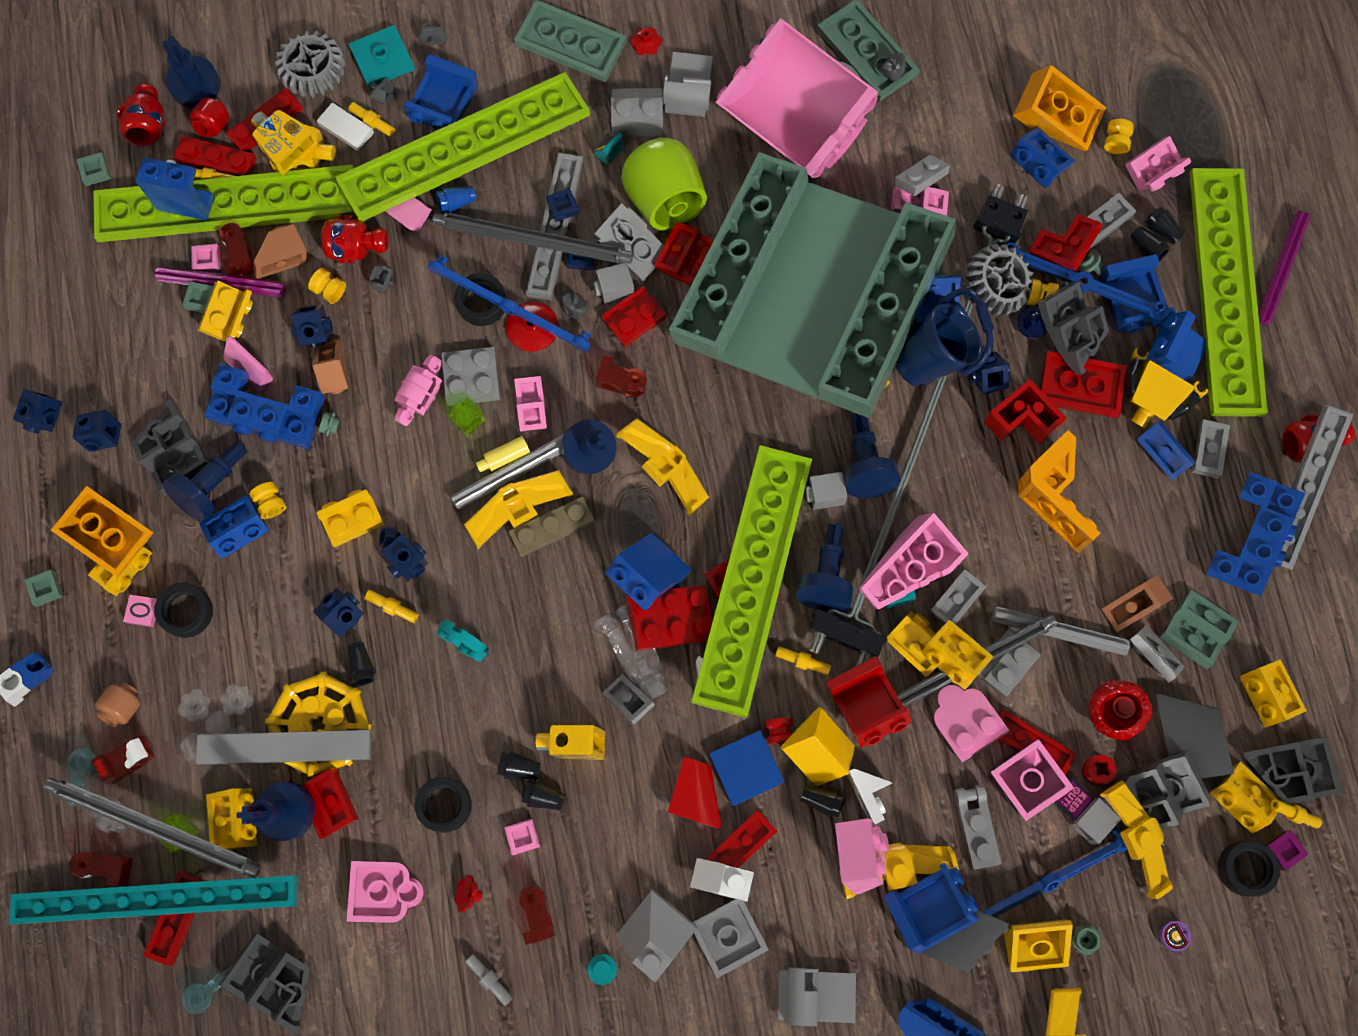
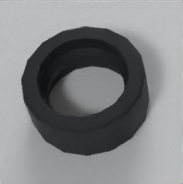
M475 273L466 277V279L481 287L491 288L498 296L506 298L502 284L494 276L486 273ZM460 285L457 286L455 292L456 306L463 319L470 324L476 326L491 325L504 314V311L496 304L485 312L478 313L469 310L465 300L470 291Z
M177 583L164 589L158 596L154 606L155 618L159 626L166 632L181 638L194 637L202 633L210 624L213 616V604L209 596L197 586L188 583ZM188 594L194 596L200 604L197 618L187 626L173 624L168 615L171 603L181 595Z
M436 777L427 781L419 789L415 798V812L418 820L426 828L438 833H449L459 829L467 821L471 813L472 800L468 790L462 783L450 777ZM439 788L454 790L460 799L458 814L447 822L433 820L427 811V800L430 794Z
M1237 841L1228 845L1221 852L1218 861V873L1223 884L1231 892L1240 896L1260 897L1270 893L1277 885L1280 878V863L1276 854L1267 845L1258 841ZM1251 851L1256 853L1264 864L1265 874L1263 880L1255 886H1246L1240 883L1234 874L1233 862L1235 857L1241 852Z

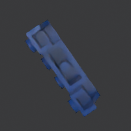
M219 364L210 387L213 390V394L204 414L208 421L231 427L234 432L241 435L249 436V433L259 435V439L269 443H274L276 440L310 450L317 420L325 400L322 392L296 385L289 405L244 392L250 377L245 370Z
M1250 472L1239 499L1259 506L1260 510L1240 556L1236 557L1217 549L1206 575L1261 596L1274 566L1280 568L1286 552L1282 551L1285 540L1291 542L1298 526L1292 524L1305 493Z

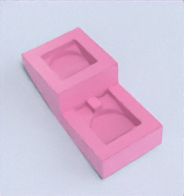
M895 186L893 189L891 211L900 214L905 202L947 216L949 191L928 187L916 196H913Z
M541 376L514 379L520 432L546 429L547 422Z

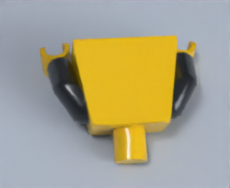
M1135 348L1130 357L1131 364L1127 372V393L1131 397L1129 401L1139 407L1131 421L1144 429L1153 416L1165 421L1166 419L1174 420L1191 412L1198 401L1209 391L1207 388L1202 392L1198 391L1197 384L1199 381L1191 385L1151 360L1146 362L1149 354L1148 351L1144 357H1141L1137 354L1139 348Z

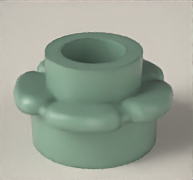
M326 411L323 414L318 432L326 434V437L330 433L335 434L340 419L335 417V411H333V414Z
M1081 925L1074 930L1075 934L1072 936L1071 942L1073 947L1078 949L1081 954L1091 955L1092 952L1099 949L1101 940L1098 931L1094 927ZM1084 937L1088 938L1087 943L1083 941Z

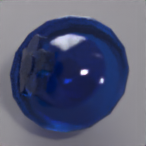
M1030 306L1020 313L1017 326L1024 336L1037 338L1047 331L1038 306Z

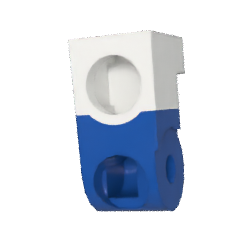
M40 652L31 653L0 674V695L5 701L15 707L24 700L23 696L47 680L52 675L54 669Z

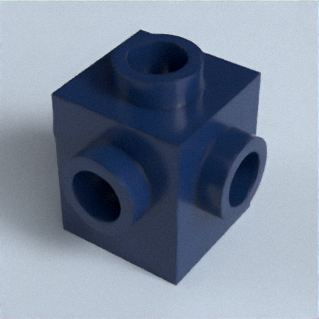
M323 304L297 308L292 314V332L294 337L299 339L300 346L308 344L309 347L322 346L330 337L331 332H333L332 320L330 316H326Z
M992 351L987 362L969 374L971 383H975L983 394L1009 389L1010 367L1007 360H1004L997 351Z
M23 389L13 420L24 424L22 429L37 434H39L40 430L52 432L63 402L43 393Z
M106 409L77 415L72 438L89 452L117 447L122 424Z
M402 534L381 552L390 563L387 569L397 579L402 576L407 582L410 579L414 580L421 576L426 569L425 566L428 564L423 557L426 554L425 550L416 541L411 544Z
M337 587L332 592L326 594L321 603L313 610V613L339 638L348 629L353 628L364 614L357 607L360 601L349 591L343 594Z

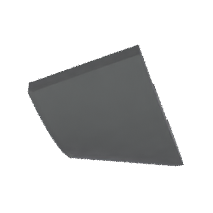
M1071 282L1040 300L1037 304L1046 329L1060 355L1076 375H1082L1086 371L1084 368L1085 363L1090 356L1096 354L1100 342L1104 340L1109 329L1103 306L1086 307L1080 283Z
M171 399L166 401L165 406L167 408L157 420L152 418L147 424L146 429L132 443L138 461L152 473L159 492L164 496H167V493L162 483L172 473H180L191 480L209 463L189 424Z
M1156 693L1168 755L1172 756L1187 751L1201 778L1234 774L1220 709L1208 705H1199L1194 701L1186 699L1180 700L1169 697L1164 693Z
M1328 737L1243 752L1246 760L1282 802L1293 804L1316 800L1315 798L1343 794Z
M1187 751L1140 767L1103 787V791H1106L1122 780L1149 817L1157 819L1161 829L1180 825L1183 813L1206 808L1212 804V799Z
M975 911L980 919L979 921L923 951L921 954L968 973L978 963L979 958L986 955L993 948L991 946L993 942L1003 932L1007 933L1010 930L1011 925L982 912ZM904 940L902 946L908 948L907 943Z
M254 932L219 985L296 1035L299 1033V1022L302 1005L305 1002V987L308 983L310 967Z

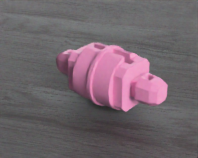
M429 355L422 364L423 368L413 365L411 370H409L405 379L402 380V385L394 399L395 402L402 406L398 408L395 415L396 422L403 426H408L414 418V413L424 416L425 412L428 411L431 403L435 401V396L442 383V380L435 375L440 370L442 360Z

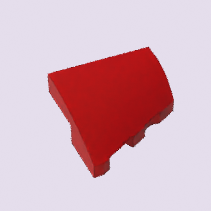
M684 756L667 813L720 829L721 820L712 768L708 764Z

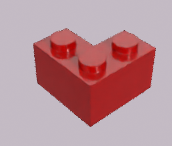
M1029 379L988 414L984 423L1001 442L1022 426L1040 445L1062 426L1067 417Z

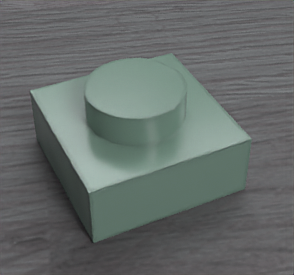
M102 152L77 159L82 182L86 186L111 179L107 160Z
M190 281L182 306L186 310L204 313L214 286Z
M53 570L45 571L24 580L31 603L35 607L63 597L56 572Z

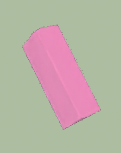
M414 197L385 212L408 229L420 231L432 209Z
M229 336L227 338L224 360L231 367L245 370L250 376L248 383L257 392H261L273 381V377L233 337Z

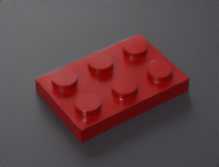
M1046 352L1040 390L1056 407L1115 419L1120 416L1126 365L1088 358L1084 365L1086 371L1082 375H1076L1060 353Z
M706 585L669 589L659 596L647 610L642 609L629 595L626 596L636 651L708 642L713 618Z

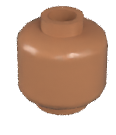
M123 683L121 686L109 685L95 703L96 710L98 711L96 716L113 727H116L118 724H127L140 707V701L135 696L137 690L126 683Z

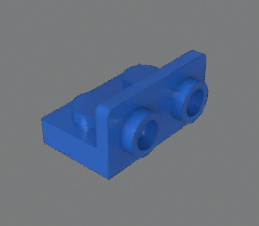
M1039 127L1022 136L1010 153V156L1044 188L1049 187L1058 175L1069 169L1075 162L1070 155Z
M248 495L208 517L204 522L199 523L208 544L222 559L269 531Z

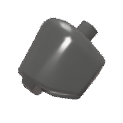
M423 23L419 32V39L431 45L443 44L446 41L444 26L441 25L439 27Z
M892 53L881 68L886 78L895 81L904 74L906 69L905 55L903 53Z
M384 78L379 85H376L374 82L370 85L373 88L370 93V99L381 104H387L392 99L394 86L388 79Z
M377 264L371 270L368 279L369 285L379 293L385 292L388 289V285L392 286L394 281L390 280L394 270L389 266Z
M575 292L566 293L562 297L564 312L571 318L581 319L586 313L589 303Z

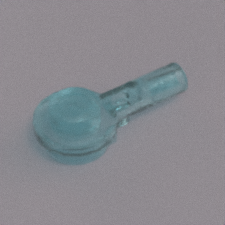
M86 748L77 749L68 757L67 767L68 773L72 775L71 784L83 788L85 776L90 775L96 768L95 761L97 758L91 750ZM67 801V804H66V805H69V806H78V805H76V804H74V803H71V802H69V801Z
M232 964L227 966L207 984L197 983L187 987L182 995L183 1008L191 1014L205 1012L212 1003L214 992L221 987L219 985L220 981Z

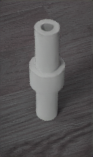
M474 954L466 960L465 963L478 976L482 987L486 991L489 989L504 1006L513 999L498 981L500 978L492 969L489 971Z

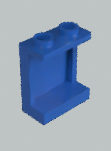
M428 54L425 60L427 71L412 101H405L403 106L407 117L412 122L429 125L437 131L462 119L478 87V80L474 70Z
M150 158L142 159L135 182L157 211L208 220L215 197L212 192L194 188L193 180L196 174L194 167Z
M1157 254L1107 265L1099 276L1101 283L1152 303L1158 301L1166 303L1155 269L1160 264ZM1107 298L1118 333L1125 331L1136 333L1144 329V327L1153 325L1154 328L1161 327L1164 321L1154 322L1148 317V314ZM1174 307L1169 308V314L1176 313Z
M650 533L619 553L606 570V575L642 609L647 610L667 590L678 588L692 569L653 533Z
M945 862L939 865L941 870L901 893L892 891L883 896L909 950L917 954L980 920L975 912L979 910L975 899L970 893L966 894L962 887L965 881L957 867L952 868Z

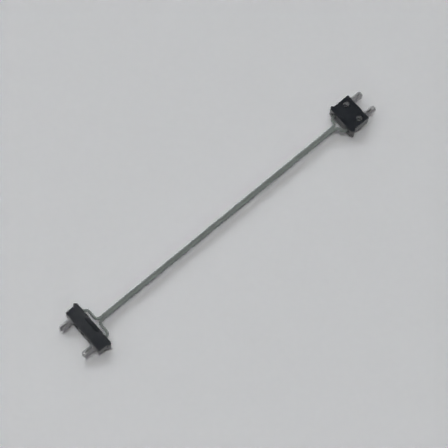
M995 185L992 195H989L984 202L980 215L973 224L975 230L982 232L989 239L987 247L996 243H1016L1022 236L1020 231L1028 210L1024 209L1028 199L1026 195H1019L1016 205L1000 199L1004 188L1003 186L999 188L1000 185ZM969 296L964 307L968 316L975 302ZM947 376L938 379L935 384L862 583L877 565ZM860 590L849 614L836 609H830L827 612L818 609L811 614L812 621L808 632L815 634L809 650L811 652L814 651V653H819L825 638L859 652L860 655L856 666L868 661L869 657H878L883 644L887 642V638L876 633L872 624L858 618V613L865 597ZM831 613H835L845 618H850L854 615V619L856 622L869 627L871 630H868L859 625L841 619L837 616L832 615Z

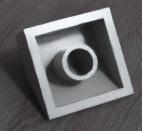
M662 88L612 89V135L620 132L623 137L663 136Z

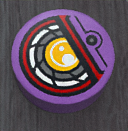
M1168 921L1161 926L1159 939L1166 949L1183 951L1191 943V932L1182 922Z

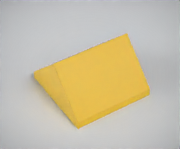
M818 707L780 748L813 785L817 787L849 774L855 745L821 707Z
M1052 920L1011 925L1010 930L1007 933L1004 932L1010 972L1069 967L1073 927L1071 920Z

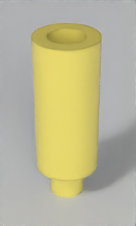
M520 436L483 454L484 459L476 462V465L480 472L489 468L493 472L530 453V450L523 436Z

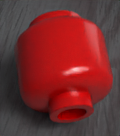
M203 98L190 113V121L193 129L199 135L215 137L220 134L229 122V114L225 105L220 100Z

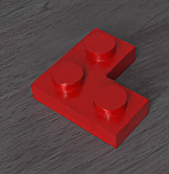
M1077 214L1064 236L1041 229L1031 245L1029 253L1053 264L1076 271L1103 226L1100 221Z

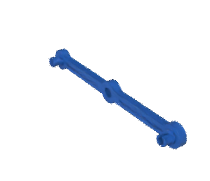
M1006 243L1008 249L1016 247V255L1024 254L1022 260L1024 263L1030 262L1028 267L1068 283L1079 282L1081 279L1087 280V284H1080L1082 293L1091 291L1144 312L1154 322H1163L1169 315V307L1164 302H1149L1096 281L1088 272H1073L1020 251V248L1015 243Z
M439 255L437 261L430 260L427 268L434 274L445 277L498 305L507 314L517 315L583 352H588L591 344L587 341L591 336L589 332H587L585 337V330H582L580 336H574L519 307L513 301L502 298L447 269L445 264L448 259L445 256L443 258V255Z
M1117 828V830L1115 829L1112 832V835L1116 838L1115 842L1056 873L1053 872L1044 876L1039 882L982 911V913L995 918L1043 892L1050 893L1054 891L1063 881L1118 852L1126 851V845L1120 835L1122 829Z

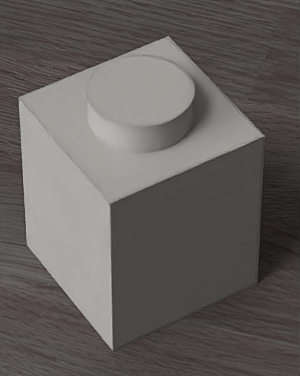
M627 263L596 270L597 280L593 281L596 295H602L604 304L625 299L634 293V285Z
M843 472L810 477L808 486H805V497L807 502H811L813 510L845 505L848 496Z
M1097 798L1089 804L1076 820L1070 823V826L1091 845L1101 843L1121 818L1106 799L1101 800Z

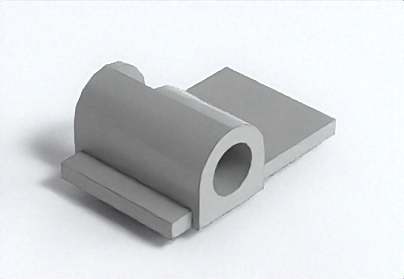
M673 52L670 77L666 75L664 83L663 106H665V113L705 117L706 110L709 111L712 87L710 76L713 56Z
M621 203L594 233L598 238L595 243L624 248L625 251L633 252V261L631 264L627 263L629 270L643 282L655 269L654 264L664 245L646 228L648 225L630 207L626 208Z
M788 967V970H779L778 1020H787V1024L797 1026H817L818 1022L855 1023L856 973L819 972L817 968Z

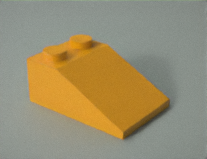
M1049 65L1032 73L1013 116L1031 130L1039 127L1049 137L1082 151H1087L1106 107L1055 67Z
M88 486L83 489L51 529L52 532L117 578H119L153 534L148 528Z

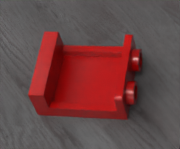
M877 656L826 682L833 700L860 748L867 745H875L881 741L882 737L892 732L898 733L904 730L908 724L912 723L909 710L906 706H903L884 674Z

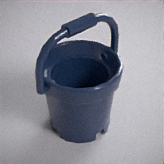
M959 288L941 298L938 301V305L925 316L924 321L909 333L898 357L900 363L895 366L906 382L915 387L919 384H923L922 387H925L955 371L965 377L987 362L993 347L994 338L992 330L994 326L987 305L981 300L979 294L968 288ZM960 295H968L975 301V308L983 332L986 333L987 341L984 352L980 334L969 316L959 307L947 303L953 298Z

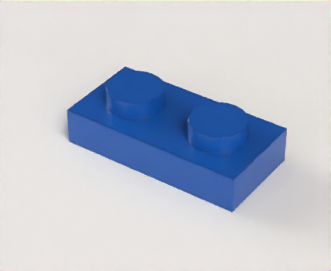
M1161 421L1137 438L1139 443L1171 480L1177 478L1196 463Z

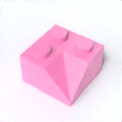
M1039 739L990 772L1024 821H1027L1074 789Z
M870 818L835 823L842 883L855 895L882 885V875L886 874L885 851H889L886 833L883 834L880 827H877Z

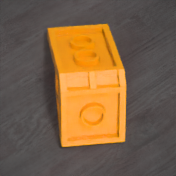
M1067 430L1018 481V497L1079 553L1100 532L1090 518L1083 517L1076 510L1075 504L1070 499L1063 498L1060 495L1074 480L1076 437Z

